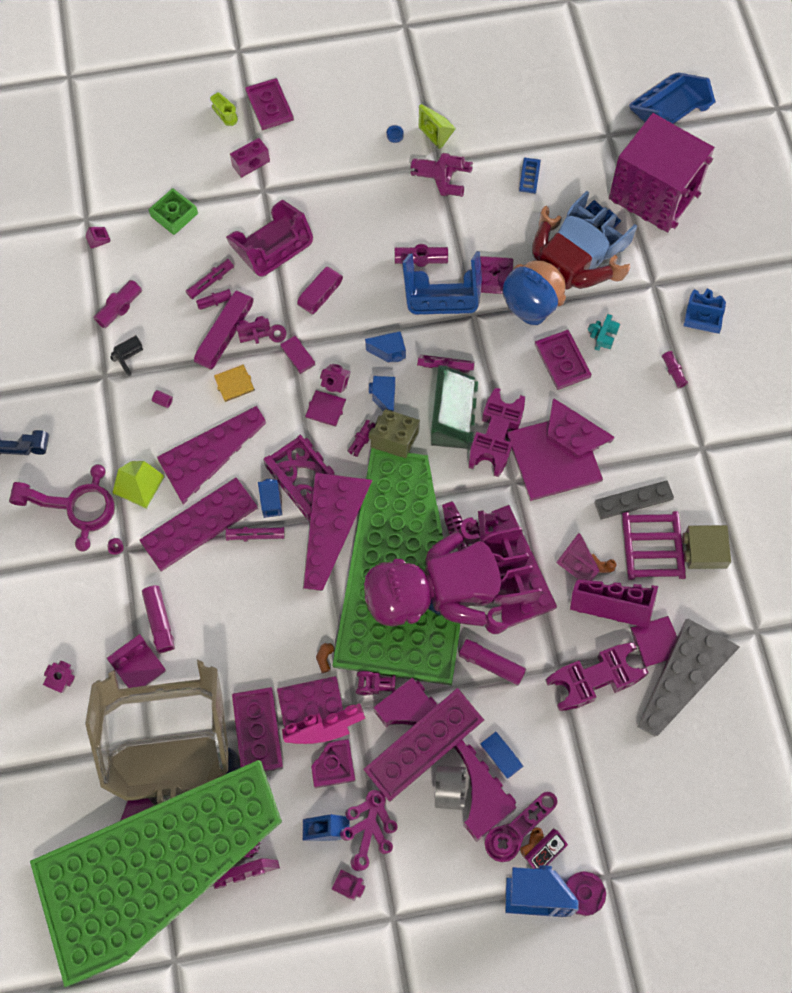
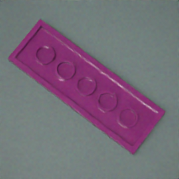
M234 478L139 541L160 572H162L226 530V528H229L258 509V507L239 480Z
M456 688L363 770L388 801L391 802L485 719L460 689Z

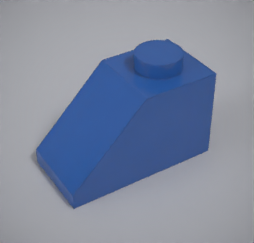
M401 331L365 339L366 351L388 363L400 362L406 359V348Z
M373 376V383H369V394H372V401L383 412L385 409L394 412L395 377Z
M333 814L303 819L302 841L342 840L340 836L341 830L350 827V820L346 816ZM347 830L345 831L346 837H350V832Z

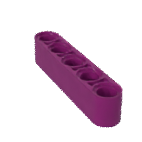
M237 290L232 294L194 356L195 363L210 370L215 367L237 332L236 326H238L239 321H243L250 311L254 301L253 297Z

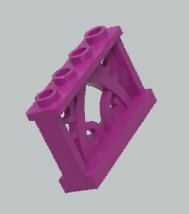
M300 434L296 439L271 456L265 457L263 461L266 469L278 481L281 488L308 522H310L313 488L306 484L293 485L297 479V468H307L316 471V473L335 475V472L331 466L324 464V459L318 451L315 453L309 439H304ZM300 448L305 451L304 456H299L297 452V460L292 459L291 455L295 449ZM286 455L288 456V461L276 464L277 461ZM290 468H292L293 475L291 477L286 476V472H291ZM303 489L309 490L311 494L307 491L306 495H301V491Z

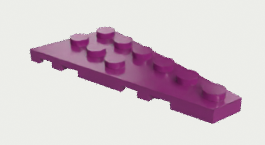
M257 406L157 456L161 467L183 505L193 493L200 489V486L207 479H210L230 459V456L238 452L242 445L266 424V420Z

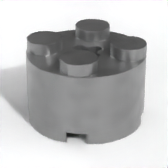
M437 766L435 808L464 810L465 797L461 796H465L466 767Z

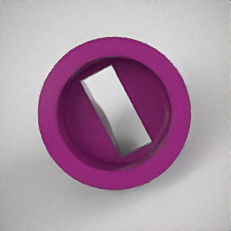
M113 538L108 541L107 547L110 554L117 555L123 551V542L119 538Z

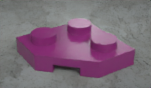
M349 739L329 742L318 759L312 764L314 788L355 782Z

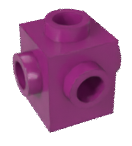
M330 364L321 372V386L325 387L327 391L342 393L347 388L351 371L343 369L341 365Z
M62 660L59 663L53 662L52 665L49 664L44 672L46 679L43 685L57 692L64 693L66 687H70L75 679L73 675L74 670L70 668L71 664ZM59 672L62 675L61 679L57 676Z

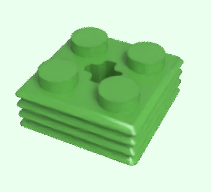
M174 188L169 190L148 209L150 216L173 235L198 215L197 207Z

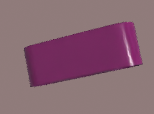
M325 267L300 295L297 305L310 314H315L339 287L343 276L330 267Z

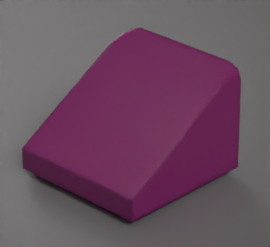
M89 227L85 235L91 249L111 241L105 227Z

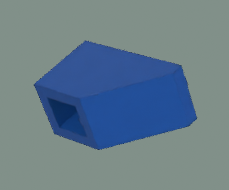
M265 479L262 482H258L263 517L283 516L278 481Z

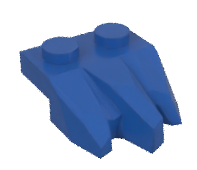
M708 288L704 294H699V291L694 289L688 301L684 326L720 334L726 301L722 296L713 297V291Z

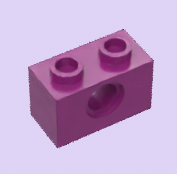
M260 138L230 153L232 167L241 178L270 162L268 148Z

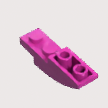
M360 703L350 705L341 712L329 714L325 719H322L320 713L309 715L304 720L298 723H291L282 729L283 740L286 743L312 744L350 734L348 726L365 719L363 708Z

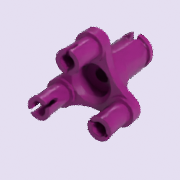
M442 153L437 161L414 158L410 168L415 169L410 173L412 176L417 175L418 177L435 179L441 196L454 195L463 197L464 186L452 185L450 181L454 172L471 173L473 162L465 161L463 156H451L449 153Z

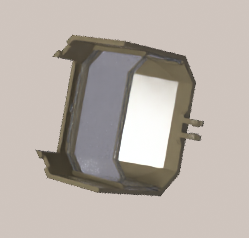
M197 659L200 676L198 680L119 689L114 669L108 673L107 679L103 681L98 680L92 684L85 725L101 788L125 801L157 797L158 805L164 802V796L170 795L171 799L217 779L228 772L229 744L217 668L213 666L208 668L204 666L202 661Z

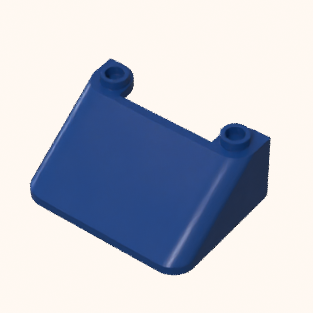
M675 73L632 101L629 107L644 122L654 113L674 124L695 108H699L700 111L708 110L716 101L709 78Z

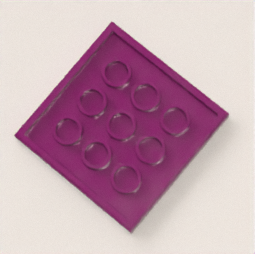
M549 421L507 432L509 442L513 443L512 452L530 501L603 481L592 451L577 458L547 438Z

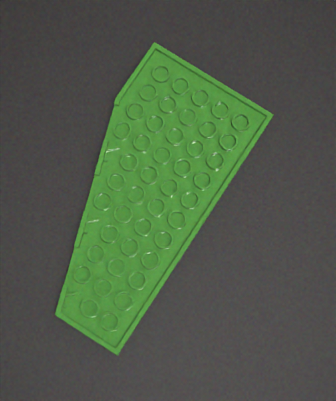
M371 448L366 479L373 481L360 509L332 666L333 668L358 672L369 671L392 677L395 675L398 678H413L418 681L452 686L460 623L451 622L442 615L438 616L428 609L420 617V620L414 624H409L406 621L404 625L385 626L373 618L366 606L364 581L366 574L371 568L383 562L403 559L406 563L415 564L425 571L427 552L435 543L443 539L428 455L408 453L407 457L403 458Z
M260 760L30 861L64 987H69L127 962L282 823Z

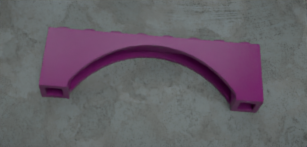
M411 678L373 708L374 713L387 728L389 725L399 724L414 726L438 704L431 696L427 697L424 693L425 688L419 681L415 682ZM461 740L453 748L458 752L467 768L472 799L469 818L464 822L463 826L474 840L478 842L490 830L511 815L517 807L515 806L516 801L510 793L506 794L502 790L503 785L500 780L490 775L488 772L490 769L483 760L479 761L475 756L477 753L470 744L466 745Z

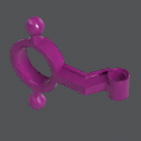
M100 464L92 466L90 474L93 477L92 483L75 488L68 498L47 496L34 489H30V485L22 482L13 483L9 502L17 506H26L27 501L40 507L67 510L70 522L81 530L80 537L75 541L76 549L81 552L87 551L90 548L89 531H96L106 526L115 512V502L112 495L105 488L99 486L100 479L106 473L105 468ZM97 492L104 496L106 502L102 515L88 522L77 519L74 514V505L77 499L85 493Z

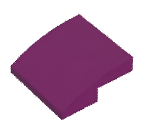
M669 616L650 621L649 628L630 627L644 667L667 661L677 639Z

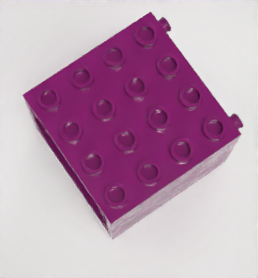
M652 113L618 156L609 199L613 203L624 207L630 213L638 215L644 221L655 225L660 230H664L667 233L671 228L675 230L679 224L677 220L695 197L698 199L702 193L700 190L708 166L713 161L712 154L715 147Z

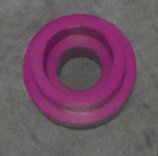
M280 324L271 326L268 331L269 338L276 343L282 342L287 335L286 329ZM276 330L280 331L278 336L274 335Z

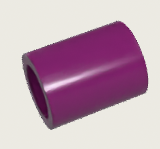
M156 390L152 396V402L165 408H169L173 401L172 396Z

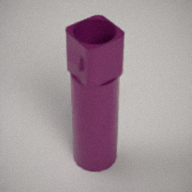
M160 586L146 587L141 592L156 650L159 654L174 650V637L171 634Z
M469 639L465 640L459 652V657L467 662H471L519 686L527 669Z

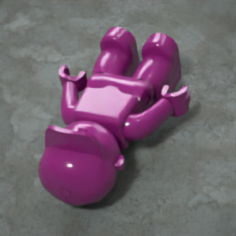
M468 517L462 521L459 532L455 531L444 537L429 549L425 559V571L415 564L406 563L403 559H394L392 562H383L374 566L366 574L364 581L365 602L369 612L377 622L385 626L404 625L406 621L409 624H414L425 614L432 600L434 609L451 622L482 627L485 624L486 630L492 634H500L506 631L509 627L508 624L496 622L493 619V616L500 615L502 611L501 606L490 609L488 614L468 606L480 607L491 603L496 605L518 603L528 605L538 601L542 589L530 590L528 584L529 576L533 570L532 565L525 566L529 559V554L518 555L517 541L521 535L522 527L492 533L480 542L479 534L470 535L467 533V530L473 529L477 521L473 517ZM462 543L472 544L460 551L451 553ZM508 567L512 569L507 570V572L504 574H500L499 568Z

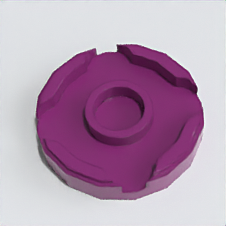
M583 871L575 873L567 880L566 885L579 901L578 911L575 914L589 916L601 910L606 901L607 893L603 882L598 876Z

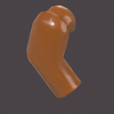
M592 554L600 571L599 573H611L615 570L617 566L615 560L610 559L601 562Z
M331 643L322 644L316 655L321 673L331 670L327 661L329 654L334 652V646Z
M536 827L532 829L529 843L520 848L523 857L544 838L541 828Z

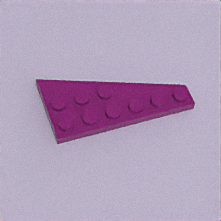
M315 473L303 589L323 591L373 480Z
M510 505L491 512L496 513L499 522L498 525L492 526L493 531L497 530L499 532L520 527ZM522 532L517 541L518 555L528 553L529 559L525 566H533L528 579L529 589L541 588L542 593L536 603L521 605L519 603L500 605L502 608V622L508 624V628L557 609L553 596ZM508 567L499 568L500 574L506 573L507 570H512Z

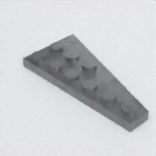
M689 618L685 619L637 727L653 736H658L740 646Z

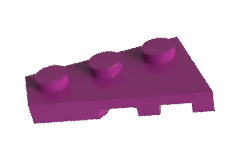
M420 354L417 366L425 368L439 367L442 370L448 371L459 369V372L470 373V370L474 371L475 361Z
M260 858L231 868L212 886H214V889L226 887V883L229 882L238 883L246 880L247 877L263 875L265 872L279 869V861Z

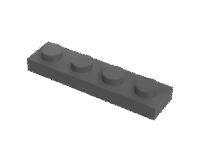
M668 480L596 499L594 503L600 520L624 512H631L673 500L674 496Z

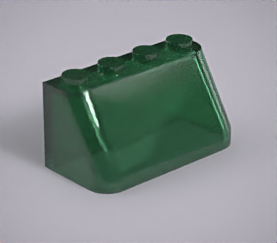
M444 365L438 366L431 446L468 449L469 442L473 443L474 431H470V425L474 426L475 414H472V409H476L477 398H474L473 394L478 391V381H475V377Z

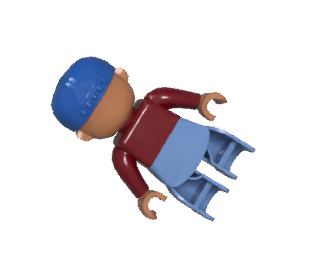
M586 191L570 207L559 231L549 241L550 232L560 225L562 217L558 215L555 219H551L548 217L549 207L547 205L544 206L540 213L539 228L532 243V254L536 260L530 261L525 265H516L503 283V297L508 308L525 323L539 325L556 310L557 306L564 304L566 299L565 289L569 290L572 287L578 289L589 288L609 279L617 282L622 281L629 273L630 264L617 265L618 256L616 254L623 252L631 244L637 225L634 224L624 235L613 229L617 217L615 213L603 224L608 208L604 207L596 216L587 211L585 207L589 192ZM611 258L607 266L597 268L603 260Z

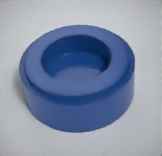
M397 125L390 126L387 129V139L392 143L402 141L404 137L403 129Z

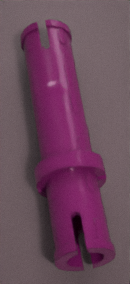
M226 259L216 268L213 267L211 272L185 290V292L193 300L214 282L223 279L222 276L233 269L234 265L229 259Z
M243 526V528L238 529L226 528V541L243 540L248 542V540L285 539L284 527L248 528ZM257 533H274V534H257Z

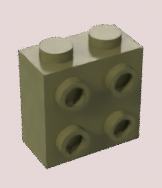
M385 409L382 416H378L375 428H372L369 433L371 448L406 458L419 434L420 420Z
M689 525L686 531L683 532L682 541L683 544H686L684 561L688 563V569H727L731 564L728 525Z

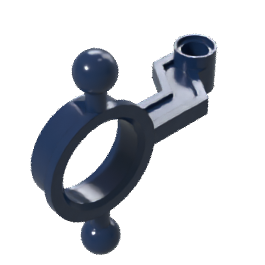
M34 430L32 435L22 434L17 441L0 439V455H29L30 453L44 455L47 451L49 434L42 430Z

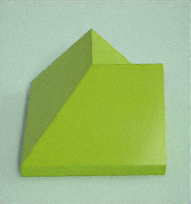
M423 104L419 105V128L438 149H441L456 128L444 116Z
M130 461L118 469L112 493L147 509L165 476L145 461Z

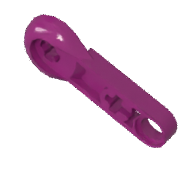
M552 792L542 793L511 823L497 826L490 830L485 838V850L488 855L498 862H509L514 859L519 853L524 837L557 806L558 801L555 794ZM550 797L553 800V806L549 808L543 806L542 798ZM539 807L542 811L537 814V820H529L530 814L528 812L534 813ZM499 839L507 841L506 849L503 847L502 849L498 848Z

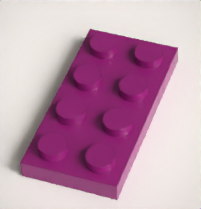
M273 688L233 693L232 700L241 768L260 760L265 772L283 769Z

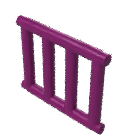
M674 511L672 514L629 515L628 512L622 513L628 580H635V577L678 576L679 579H686L679 512ZM672 522L673 532L631 533L630 523ZM674 540L675 550L633 551L632 541ZM676 558L677 569L635 570L634 559Z

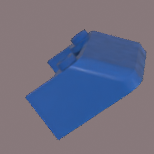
M476 251L472 257V269L465 273L464 283L430 284L429 276L425 272L414 271L413 254H409L403 261L408 310L415 315L474 313L480 304L482 284L480 251Z
M540 865L539 869L512 867V878H506L505 913L571 917L578 911V899L557 871L552 870V866Z

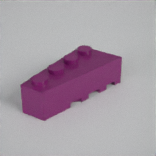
M576 580L572 591L570 610L649 628L659 586L651 585V588H642L641 584H633V587L621 586V583L615 582L610 585H604L601 581Z

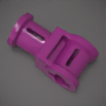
M360 671L356 674L358 677V689H356L355 693L358 695H379V691H391L392 693L395 691V675L392 677H380V673Z

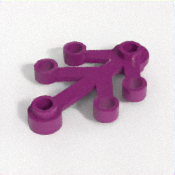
M379 790L370 791L366 795L365 802L356 807L348 808L345 813L346 818L353 821L360 816V813L369 809L366 819L352 827L342 829L340 833L344 841H349L354 838L355 834L364 830L359 852L350 861L351 867L355 871H363L369 866L367 854L372 834L379 845L380 853L388 854L393 850L392 843L385 839L376 822L377 814L383 822V829L387 834L396 832L398 826L394 820L389 818L384 808L386 798ZM374 797H377V798H378V800H379V803H378V804L375 803ZM351 810L355 812V817L350 815ZM389 823L393 826L392 831L388 828ZM346 830L350 832L349 838L345 835ZM384 844L388 846L387 851H385L383 848ZM360 858L364 860V865L359 863Z

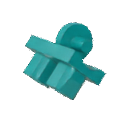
M607 314L602 327L600 326V321L589 324L588 331L591 333L590 337L594 339L598 336L595 350L600 351L601 347L611 349L615 338L606 334L609 332L617 335L620 323L612 320L613 315Z

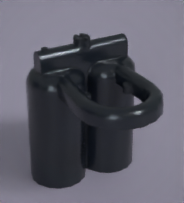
M137 335L115 346L110 356L113 362L119 361L128 376L132 374L125 360L143 351L142 344Z

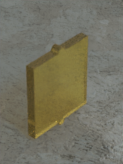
M244 364L214 375L218 385L217 390L221 392L225 402L255 391L251 382V375H248Z

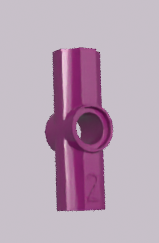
M418 244L415 247H395V264H403V261L409 254H413V262L418 267H425L427 264L448 263V247H428L425 244Z
M129 280L117 293L114 292L109 295L106 305L93 317L94 320L102 328H107L119 315L122 316L127 313L130 303L142 292L141 287L135 281Z

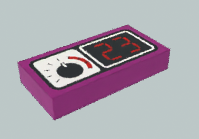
M553 828L524 859L532 869H539L540 865L548 866L568 844L558 830Z

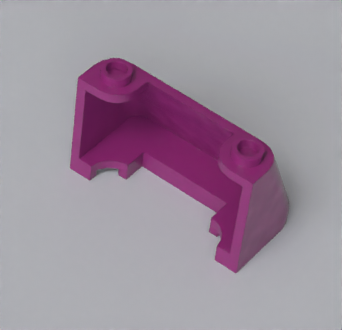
M283 199L271 209L273 221L247 238L240 231H234L226 236L229 245L249 268L260 277L269 274L309 247L313 242V234L304 213Z

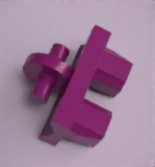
M264 316L256 317L255 322L248 323L246 320L239 321L236 328L240 343L255 340V343L258 344L259 338L267 337L270 329L268 318L265 319Z
M484 510L478 511L479 525L476 521L473 529L468 530L470 535L479 534V541L481 542L486 536L498 532L497 530L490 531L489 528L499 524L498 516L496 513L486 514Z

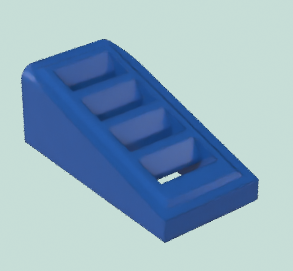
M524 157L519 192L536 194L541 160ZM526 167L536 168V170L526 169ZM525 173H532L535 176L525 175ZM524 178L532 179L534 182L524 181ZM523 184L532 185L533 188L523 187Z

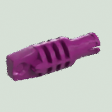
M453 501L443 504L444 520L449 535L455 531L459 532L463 520ZM462 543L457 547V550L460 551L468 547V544Z

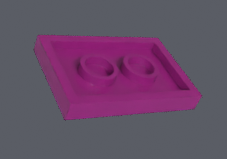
M277 78L245 87L247 97L261 130L294 121L293 114Z
M569 329L535 341V347L557 390L591 378L592 374Z
M336 676L277 688L284 728L291 723H298L304 720L309 715L320 713L322 719H325L329 714L343 711Z

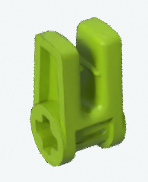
M219 92L212 95L210 101L212 102L214 112L225 125H235L238 121L235 105Z

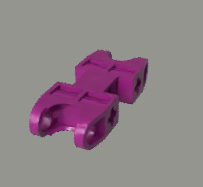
M495 388L488 398L482 421L489 423L486 434L476 432L471 446L468 467L474 469L475 465H478L479 462L488 460L494 466L493 476L499 477L504 470L512 450L513 443L505 441L508 430L519 429L525 406V396L520 395L519 399H516L513 403L503 402L500 397V388Z
M635 643L620 644L599 652L598 659L600 663L583 669L579 660L560 668L547 677L545 681L548 686L553 684L555 686L561 685L568 690L566 700L557 704L559 711L577 709L594 702L597 698L594 691L609 684L614 693L633 686L649 674L647 668H632L626 662L628 654L637 649Z

